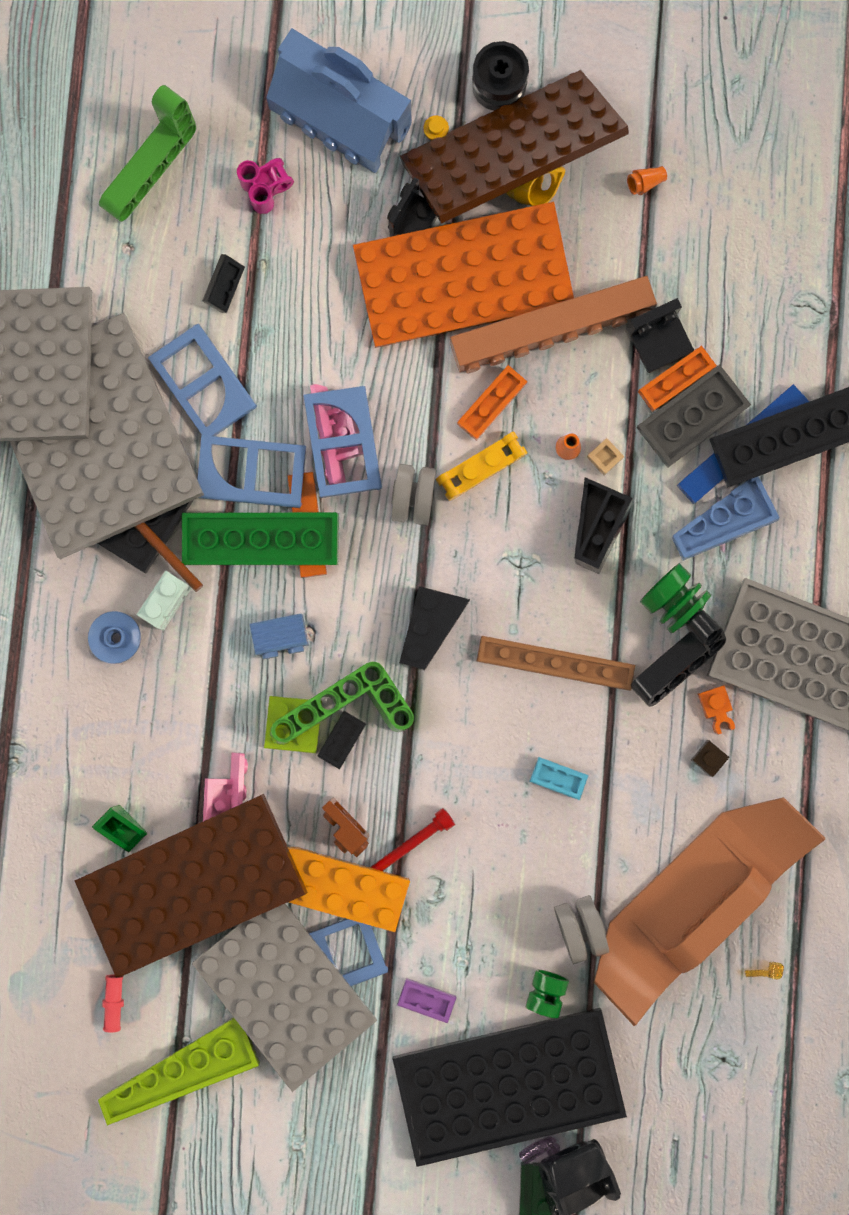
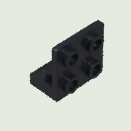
M414 177L410 184L406 183L400 193V202L397 206L393 205L388 213L390 237L432 228L437 219L426 199L419 195V179Z
M678 298L630 319L626 327L648 373L682 359L694 351L677 315L682 308Z

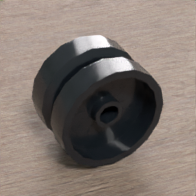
M505 41L492 42L478 52L473 64L472 90L477 101L486 109L495 111L504 105H511L524 97L529 76L528 59L524 52L515 44Z

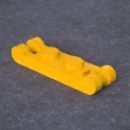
M514 431L435 479L438 485L443 486L445 489V496L448 501L457 498L528 454L524 446L521 447L517 441L518 436ZM509 446L512 454L506 457L502 449ZM455 477H457L461 483V485L455 487L451 481Z

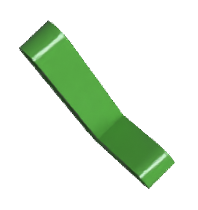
M166 85L160 86L152 98V106L160 123L105 190L99 200V206L120 222L130 216L196 131V123L188 102Z
M369 662L276 720L270 729V737L274 743L285 745L366 693L387 726L394 732H402L408 729L414 721V715L383 666L377 662ZM367 669L375 670L378 675L377 681H369L365 676V671ZM345 683L353 684L356 688L355 695H347L343 690V685ZM381 691H387L391 694V703L385 704L380 700ZM330 697L334 701L333 709H324L321 706V698ZM301 711L309 712L312 716L311 723H301L298 719V713ZM395 713H402L405 716L406 724L404 726H399L395 723ZM279 725L287 726L290 731L289 737L285 739L279 738L275 733V728Z

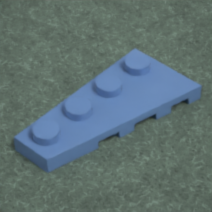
M758 476L746 481L741 486L739 485L729 495L715 503L709 510L675 533L672 539L684 561L777 522L780 517Z

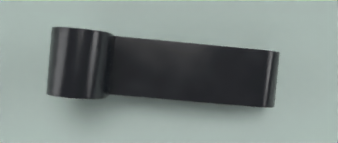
M704 610L694 614L687 622L689 633L632 682L631 688L649 707L659 703L716 654L726 643L723 629Z

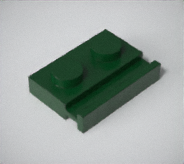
M521 1162L519 1215H551L544 1194L539 1163L533 1162V1164Z

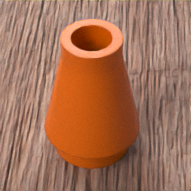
M660 166L657 168L633 170L632 174H629L627 177L630 192L634 195H643L658 184L666 181V169Z
M576 434L563 435L557 440L556 452L561 458L572 460L580 454L581 443ZM571 441L574 445L569 446L566 442Z

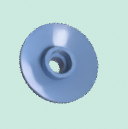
M117 611L100 615L92 623L88 632V643L92 653L101 661L111 664H118L129 660L137 652L141 642V633L136 621L129 615ZM119 633L121 636V640L118 643L113 641V635Z

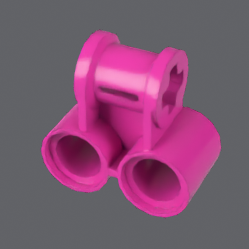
M281 158L272 159L261 167H258L253 161L246 160L237 167L240 185L245 191L249 192L248 195L252 207L259 214L269 213L274 207L273 196L288 190L294 184L293 178L286 173L283 167L284 162ZM247 174H255L253 179H244ZM260 195L268 196L265 201H256V198Z

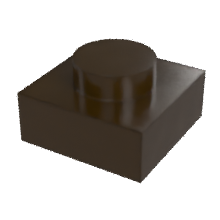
M707 740L691 761L710 777H714L729 759V756L710 740Z

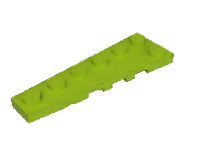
M233 1017L104 1094L98 1099L108 1126L258 1067L260 1062L252 1040Z

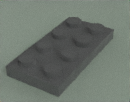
M719 364L640 423L636 428L666 467L669 468L750 407L751 404Z

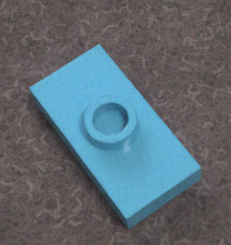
M538 757L529 782L580 800L589 775Z

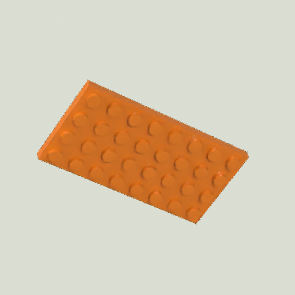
M554 202L353 245L375 348L503 321L574 298Z

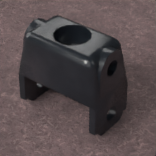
M596 1139L587 1142L581 1141L544 1158L539 1163L544 1194L551 1215H571L591 1206L604 1195L609 1200L617 1201L620 1199L621 1192L615 1175L606 1160L601 1145Z

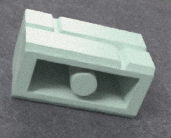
M165 571L136 615L164 631L184 601L183 597L187 596L192 588L181 579Z

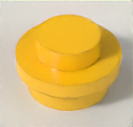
M431 116L424 123V134L431 141L437 137L442 138L449 131L448 122L441 116Z

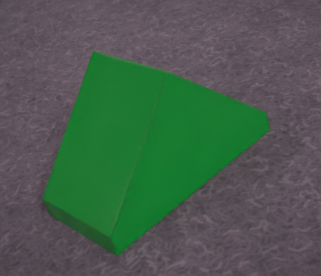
M121 805L111 807L92 826L95 831L128 853L147 835V832Z

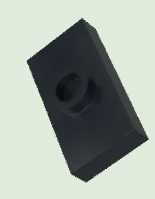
M221 254L202 302L221 313H227L245 266L228 255Z
M343 711L317 757L341 769L365 728L366 723Z

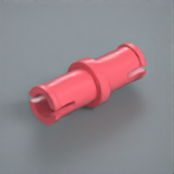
M115 974L105 976L106 990L105 999L102 1000V1007L105 1008L103 1031L112 1033L121 1030V1007L124 1006V999H122L123 976L116 978Z

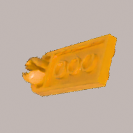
M288 847L308 892L289 903L392 932L396 931L410 883L409 878L303 848Z

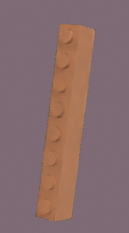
M644 276L450 337V346L459 373L463 371L473 373L478 371L482 365L490 363L491 366L503 363L505 358L515 356V358L524 357L530 353V350L537 348L539 350H546L553 347L554 343L562 340L564 343L572 342L579 338L578 335L584 333L594 335L610 325L613 328L620 327L626 324L627 320L654 309L657 306V302L648 276Z

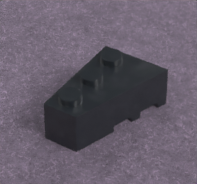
M584 477L574 559L577 565L600 574L633 506V498Z
M419 586L399 664L425 671L469 604L470 599Z

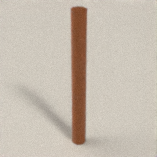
M145 522L134 526L195 592L203 587V584Z

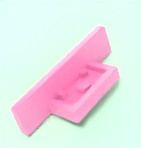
M310 385L311 394L328 391L326 386ZM314 406L316 427L319 431L320 439L359 433L356 423L345 412L337 408L332 409L331 406ZM362 445L321 451L326 466L325 476L329 485L346 483L342 461L363 455Z
M231 753L230 779L205 778L203 821L242 804L246 799V786L243 784L248 763L244 753Z

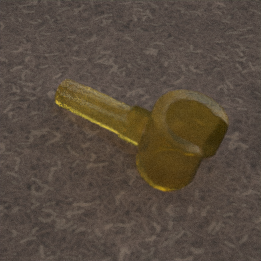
M769 962L768 970H745V976L781 979L784 966L782 963Z

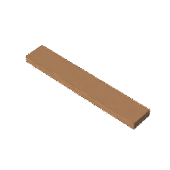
M481 636L476 662L631 691L636 666Z

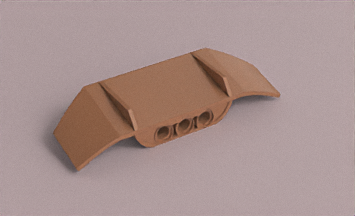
M784 797L722 812L609 922L606 933L609 953L600 956L594 984L629 1022L636 1026L665 989L681 973H686L701 964L764 902L771 891L772 884L798 860L822 843L825 837Z

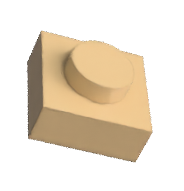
M606 438L588 454L587 458L605 476L624 456Z

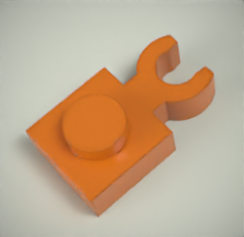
M722 685L698 693L705 717H714V732L722 734L720 729L722 722L727 723L729 730H734L735 724L726 714V712L733 709L725 686Z

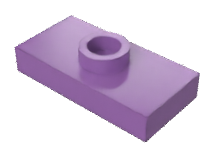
M406 978L397 1006L448 1023L456 1001V995Z

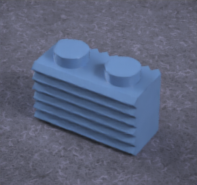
M303 614L250 624L255 655H262L263 659L278 657V652L288 650L289 654L300 653L304 651V646H309Z

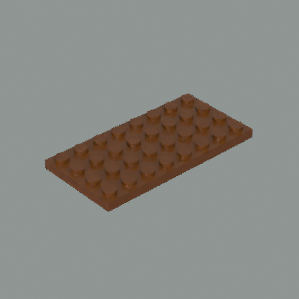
M579 70L531 94L525 95L511 105H504L491 113L458 127L442 138H434L428 143L411 149L409 152L400 155V159L412 179L414 177L419 179L420 192L442 224L628 135L629 130L625 121L582 70Z
M264 794L74 880L116 978L122 977L308 893Z

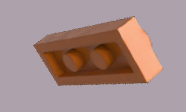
M701 345L639 389L638 393L651 411L654 412L717 365Z
M507 365L460 418L457 425L477 441L525 387L528 381Z

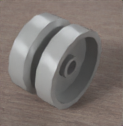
M399 464L392 492V521L405 523L409 517L410 507H414V523L428 526L436 469L423 467L419 472L418 483L414 482L415 469L413 465Z
M590 895L576 900L575 905L578 917H575L573 909L568 903L554 906L559 928L573 965L587 959L584 942L588 943L591 953L596 957L609 953L605 928Z

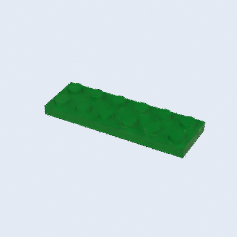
M337 512L182 513V563L184 565H338L339 513Z

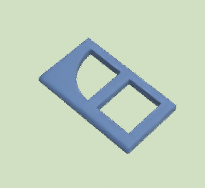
M196 324L148 357L202 435L216 436L257 407L200 324ZM193 341H196L213 365V368L180 390L161 363ZM221 377L225 386L224 405L218 417L206 427L187 400Z
M365 386L303 395L320 498L382 489ZM325 405L340 409L353 419L359 433L318 439L313 406ZM362 445L367 479L326 485L321 451Z
M201 435L197 480L204 496L199 498L300 508L302 506L301 497L306 446ZM212 445L248 448L244 489L230 485L221 477L214 464ZM259 449L295 453L291 494L255 491Z
M344 919L312 931L309 934L335 965L325 936L359 924L373 963L342 974V976L350 986L388 973V967L385 964L372 926Z

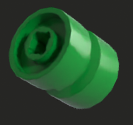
M537 969L532 981V986L535 989L529 992L525 1007L539 1015L559 1018L563 1005L560 997L565 996L569 980L561 975Z

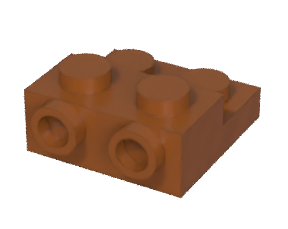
M333 797L322 809L325 811L323 814L324 818L332 826L336 824L340 826L333 834L336 838L334 843L343 853L349 851L351 855L354 854L355 857H358L368 847L369 843L367 840L370 834Z

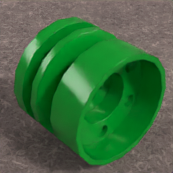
M680 563L664 575L640 600V603L651 614L661 608L665 610L659 621L661 624H664L671 617L674 619L667 627L670 633H674L679 628L686 626L694 614L703 610L706 602L711 597L707 590L698 597L695 596L702 586L700 583L693 585L689 589L685 586L691 574Z

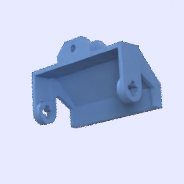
M291 28L278 48L279 58L266 97L269 109L280 115V118L288 125L292 126L295 124L300 127L302 132L312 139L316 137L323 141V144L329 150L341 152L349 162L355 165L359 163L376 173L381 165L380 156L389 137L400 143L410 129L412 123L411 100L375 79L369 68L357 57L340 47H328L326 49Z

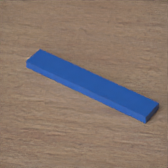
M793 384L748 424L809 401ZM713 453L677 484L678 488L693 504L724 479L715 454Z

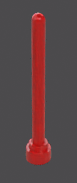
M443 807L435 813L436 816L432 819V823L370 868L384 871L440 830L442 832L443 830L448 831L456 825Z

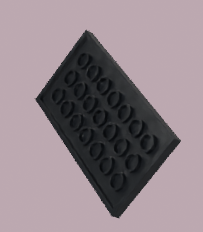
M600 1007L404 1053L392 1058L416 1167L627 1117Z

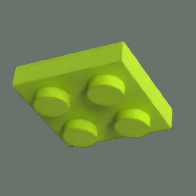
M269 696L264 748L317 753L320 723L285 745L274 743L270 737V729L273 723L308 701L307 699ZM301 711L298 713V719L301 723H311L312 716L309 712ZM279 725L275 728V733L279 738L285 739L289 737L290 731L287 726Z

